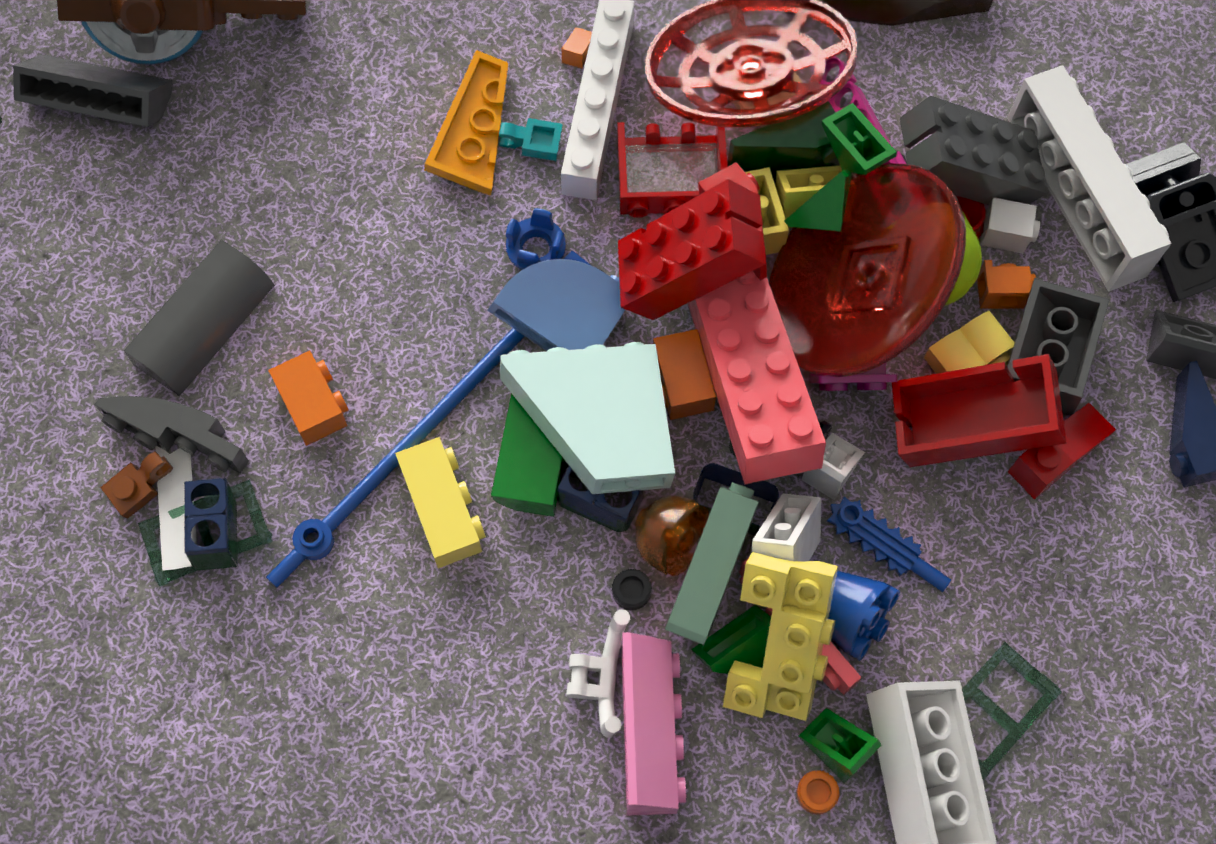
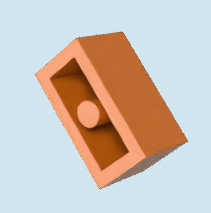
M698 329L653 338V344H656L665 408L668 410L670 420L714 411L716 395Z
M310 350L268 370L306 446L348 426L343 414L348 412L349 409L340 391L331 392L327 383L332 381L333 378L324 360L316 363Z

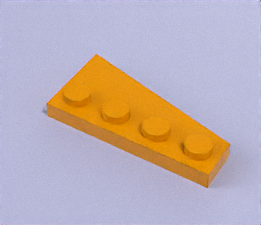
M475 51L425 162L424 171L491 196L508 62L481 51Z

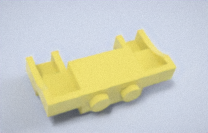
M752 552L745 565L740 600L773 609L763 668L734 661L728 672L723 702L724 708L763 718L766 710L800 720H807L812 708L816 681L823 680L828 663V656L822 655L823 644H830L835 626V620L828 619L838 566L820 561H790Z

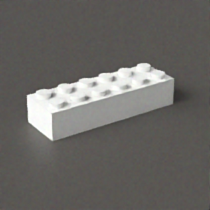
M1062 65L1025 78L1007 119L1010 123L1035 131L1039 143L1038 150L1041 164L1045 171L1046 186L1108 292L1146 278L1172 244L1169 240L1167 229L1158 222L1150 209L1148 198L1136 186L1129 167L1122 163L1114 150L1112 139L1103 132L1096 120L1094 110L1086 104L1079 92L1077 82L1069 76L1064 66Z

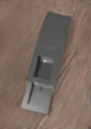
M141 396L98 398L94 404L104 416L101 421L118 433H122L124 429L134 433L133 439L150 450L158 446L168 452L175 443V445L189 454L194 455L196 451L208 456L206 461L223 472L231 468L241 474L249 462L241 448L221 438L225 430L218 419L198 409L177 402Z

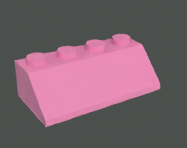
M631 632L622 633L621 653L627 815L677 814L679 809L678 803H686L685 777H677V760H684L683 735H675V719H682L681 694H673V678H680L679 653H672L671 641Z

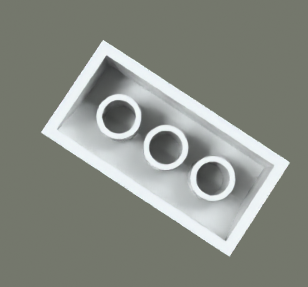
M960 681L898 682L866 694L874 736L882 744L877 751L896 844H997Z

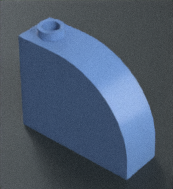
M552 259L530 265L517 273L507 282L487 311L548 351L556 347L576 350L585 349L591 345H603L626 309L621 308L619 277L614 275L608 276L596 267L580 261Z

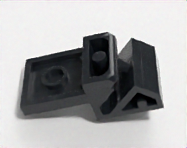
M1185 142L1127 163L1126 165L1131 171L1133 181L1140 192L1148 198L1150 209L1158 222L1167 229L1169 240L1172 243L1158 261L1172 301H1180L1216 287V176L1208 172L1200 174L1201 158Z

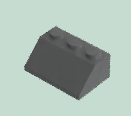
M1034 278L1008 363V369L1014 381H1020L1013 368L1012 360L1049 354L1057 369L1062 412L1070 416L1073 415L1083 397L1110 299Z

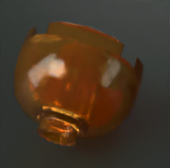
M681 495L662 496L652 502L647 508L642 509L635 521L636 547L642 559L657 571L666 575L678 576L687 570L694 556V553L689 552L698 538H701L709 517L708 509L699 505L698 502Z

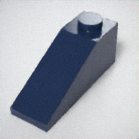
M1197 361L1190 362L1176 379L1169 463L1172 473L1180 478L1183 488L1216 480V405Z

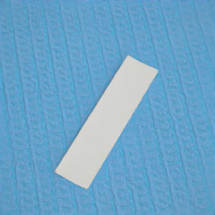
M156 446L155 449L159 456H164L173 467L169 474L157 481L162 571L190 567L192 565L185 554L184 482L193 481L191 454L181 448L169 454ZM196 525L191 531V538L195 544H197Z

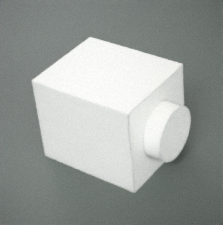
M993 197L985 214L980 245L1023 254L1030 242H1036L1039 234L1040 221L1035 220L1037 206Z

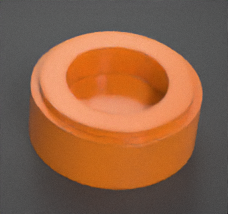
M820 770L811 771L805 774L797 785L796 795L798 802L809 813H827L837 804L839 799L838 783L827 772Z

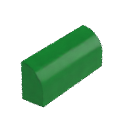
M511 393L491 497L500 505L516 511L554 517L558 499V487L561 483L565 460Z

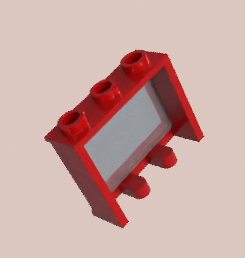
M717 120L715 135L696 136L695 124L688 122L681 125L680 136L660 137V126L651 123L646 126L645 137L625 138L624 122H617L620 215L628 214L634 218H641L648 214H666L699 195L698 182L728 167L724 120Z

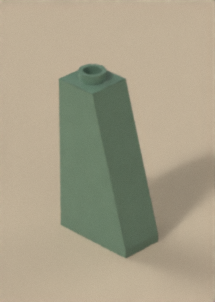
M733 482L729 489L723 486L720 487L665 630L700 644H705L760 500L752 498L754 490Z

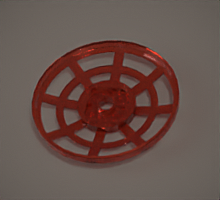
M711 0L680 14L666 24L654 37L645 57L646 80L651 93L661 105L687 120L719 127L770 125L808 113L826 103L841 91L850 80L856 67L858 55L857 40L849 21L840 12L818 0ZM777 10L796 13L788 27L775 25L746 26L743 12ZM729 13L732 29L712 35L699 44H695L683 36L684 33L702 20L719 14ZM813 18L831 28L840 37L841 41L822 50L812 38L800 31L808 19ZM750 36L779 37L776 42L763 39L749 40ZM735 39L736 43L724 47L716 54L709 52L710 49L717 45ZM792 42H795L805 48L811 55L793 60V56L787 48ZM671 44L687 53L680 64L678 77L657 76L659 62ZM846 51L847 62L842 73L831 84H820L825 74V61ZM697 60L709 65L710 77L689 78L691 69ZM815 65L814 74L808 84L792 81L794 72ZM659 87L681 88L686 98L699 108L692 109L674 101L664 94ZM713 88L719 96L707 102L698 96L693 89ZM782 91L795 93L794 96L787 100L769 106L767 98L775 96ZM808 95H814V96L810 97L809 99L798 103L799 101H801V100H803L804 98H806ZM734 100L753 102L754 108L733 109L725 108V106Z

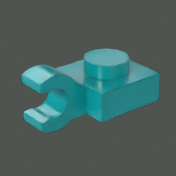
M528 118L526 127L502 122L499 137H501L499 147L515 149L522 146V156L557 161L563 124Z

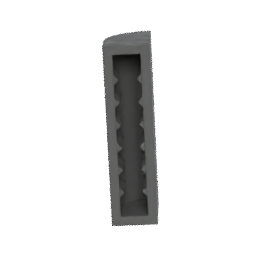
M45 54L37 55L13 65L15 101L145 127L155 124L163 117L172 92L173 80Z
M221 239L124 349V352L134 366L180 396L275 285L256 263Z

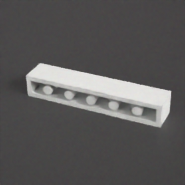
M599 0L561 170L562 195L597 200L634 25V1Z

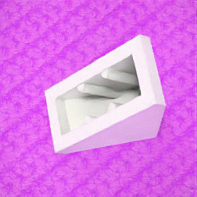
M831 433L825 440L826 445L822 468L804 472L801 480L835 500L865 452L836 434Z

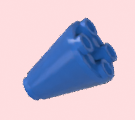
M837 570L828 619L835 620L831 640L846 654L861 661L869 650L871 640L879 642L885 635L890 621L885 619L887 611L889 612L896 604L900 590L881 581Z

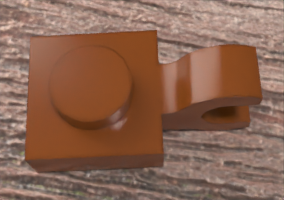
M154 451L142 461L140 468L130 462L100 488L120 515L128 519L158 495L152 485L169 474L173 467L164 456L160 457Z

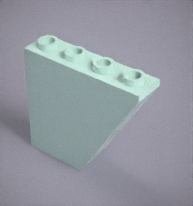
M631 342L619 347L591 345L585 349L576 350L556 347L549 349L547 352L530 353L526 350H515L509 354L500 355L501 381L591 494L671 487L675 476V467L656 344L644 345L641 342Z

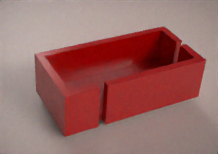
M727 179L647 224L646 230L640 228L618 240L621 308L655 320L765 265L763 232L757 230L763 226L760 195Z
M1045 354L1012 360L1013 368L1020 381H1014L1005 362L891 382L894 414L900 420L895 421L898 455L909 467H917L1067 444L1057 369L1050 355Z

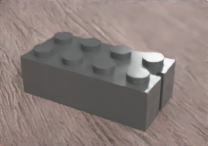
M931 95L900 117L904 147L911 148L932 134L906 152L911 183L986 205H990L993 197L1031 204L1048 194L1045 183V171L1042 167L1038 150V138L1034 130Z

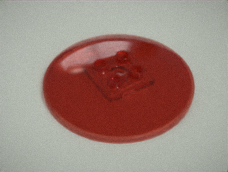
M886 164L879 166L866 175L854 174L851 178L841 231L793 227L787 237L786 244L781 247L775 260L769 285L798 366L801 369L814 375H830L833 377L853 376L867 372L883 365L905 351L937 318L955 287L963 264L966 247V226L961 205L950 187L938 176L924 168L910 164ZM877 272L875 278L867 284L868 278Z

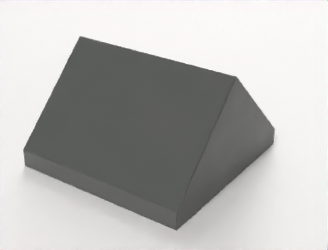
M1156 310L1146 361L1178 370H1183L1190 362L1197 361L1203 376L1216 379V325Z

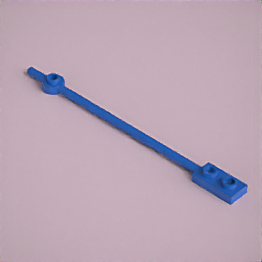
M571 251L564 258L589 264L574 251ZM512 328L323 520L308 519L300 523L293 533L292 539L295 548L266 576L267 580L278 588L305 559L319 560L327 556L334 545V535L332 532L399 465L395 453L420 444L500 362V355L508 354L525 336ZM316 532L319 534L315 542H306V537L310 533Z

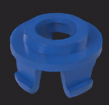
M534 208L531 218L520 222L516 219H511L507 226V255L510 261L520 270L538 262L562 259L565 254L566 241L564 233L553 222V215L547 210ZM540 237L549 244V252L544 257L539 258L536 253L524 251V243L530 238Z

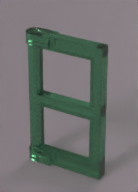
M250 479L231 486L230 488L235 498L243 495L257 533L237 542V554L273 542L272 533L268 529ZM220 495L206 496L192 503L199 509H208L218 502ZM184 505L168 511L172 519L184 514ZM159 515L138 523L155 581L159 587L198 571L192 566L162 571L161 549L154 531L160 528ZM204 520L197 523L204 547L214 544L215 541L208 521Z
M1006 642L1002 644L962 688L964 701L970 697L1009 732L984 762L978 759L983 781L1051 702L1056 700L1062 693L1055 683L1044 674H1041ZM1003 659L1043 694L1018 723L978 689L980 684Z

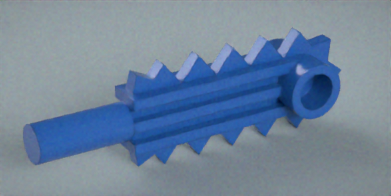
M844 496L840 504L830 505L832 515L827 521L835 526L836 535L846 532L849 544L859 541L862 553L872 550L875 555V562L886 560L888 571L896 570L899 577L911 570L941 592L947 588L951 579L918 557L922 552L920 551L921 544L913 543V536L907 538L900 537L899 527L894 529L887 528L886 518L874 519L873 509L863 511L860 500L851 502Z

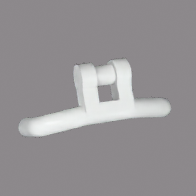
M624 609L617 610L610 622L602 657L571 654L569 660V668L572 669L571 682L567 683L566 696L598 700L600 730L602 735L608 738L614 737L621 728V721L615 716L614 696L622 633H624L630 620L629 613ZM588 671L599 672L598 685L587 684Z

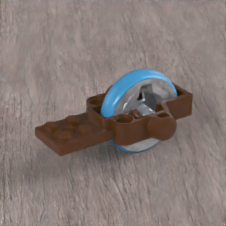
M57 0L59 21H81L89 36L111 55L137 64H159L171 61L186 53L199 40L203 31L213 29L214 25L227 23V13L241 14V17L245 19H260L263 17L262 14L277 15L278 19L296 20L298 15H306V0Z

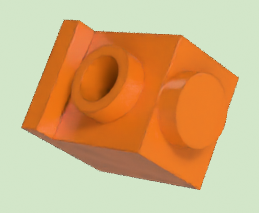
M984 260L977 278L980 309H1024L1034 278H1036L1035 274H1031L1030 266H1017L1012 263L993 266L992 260Z

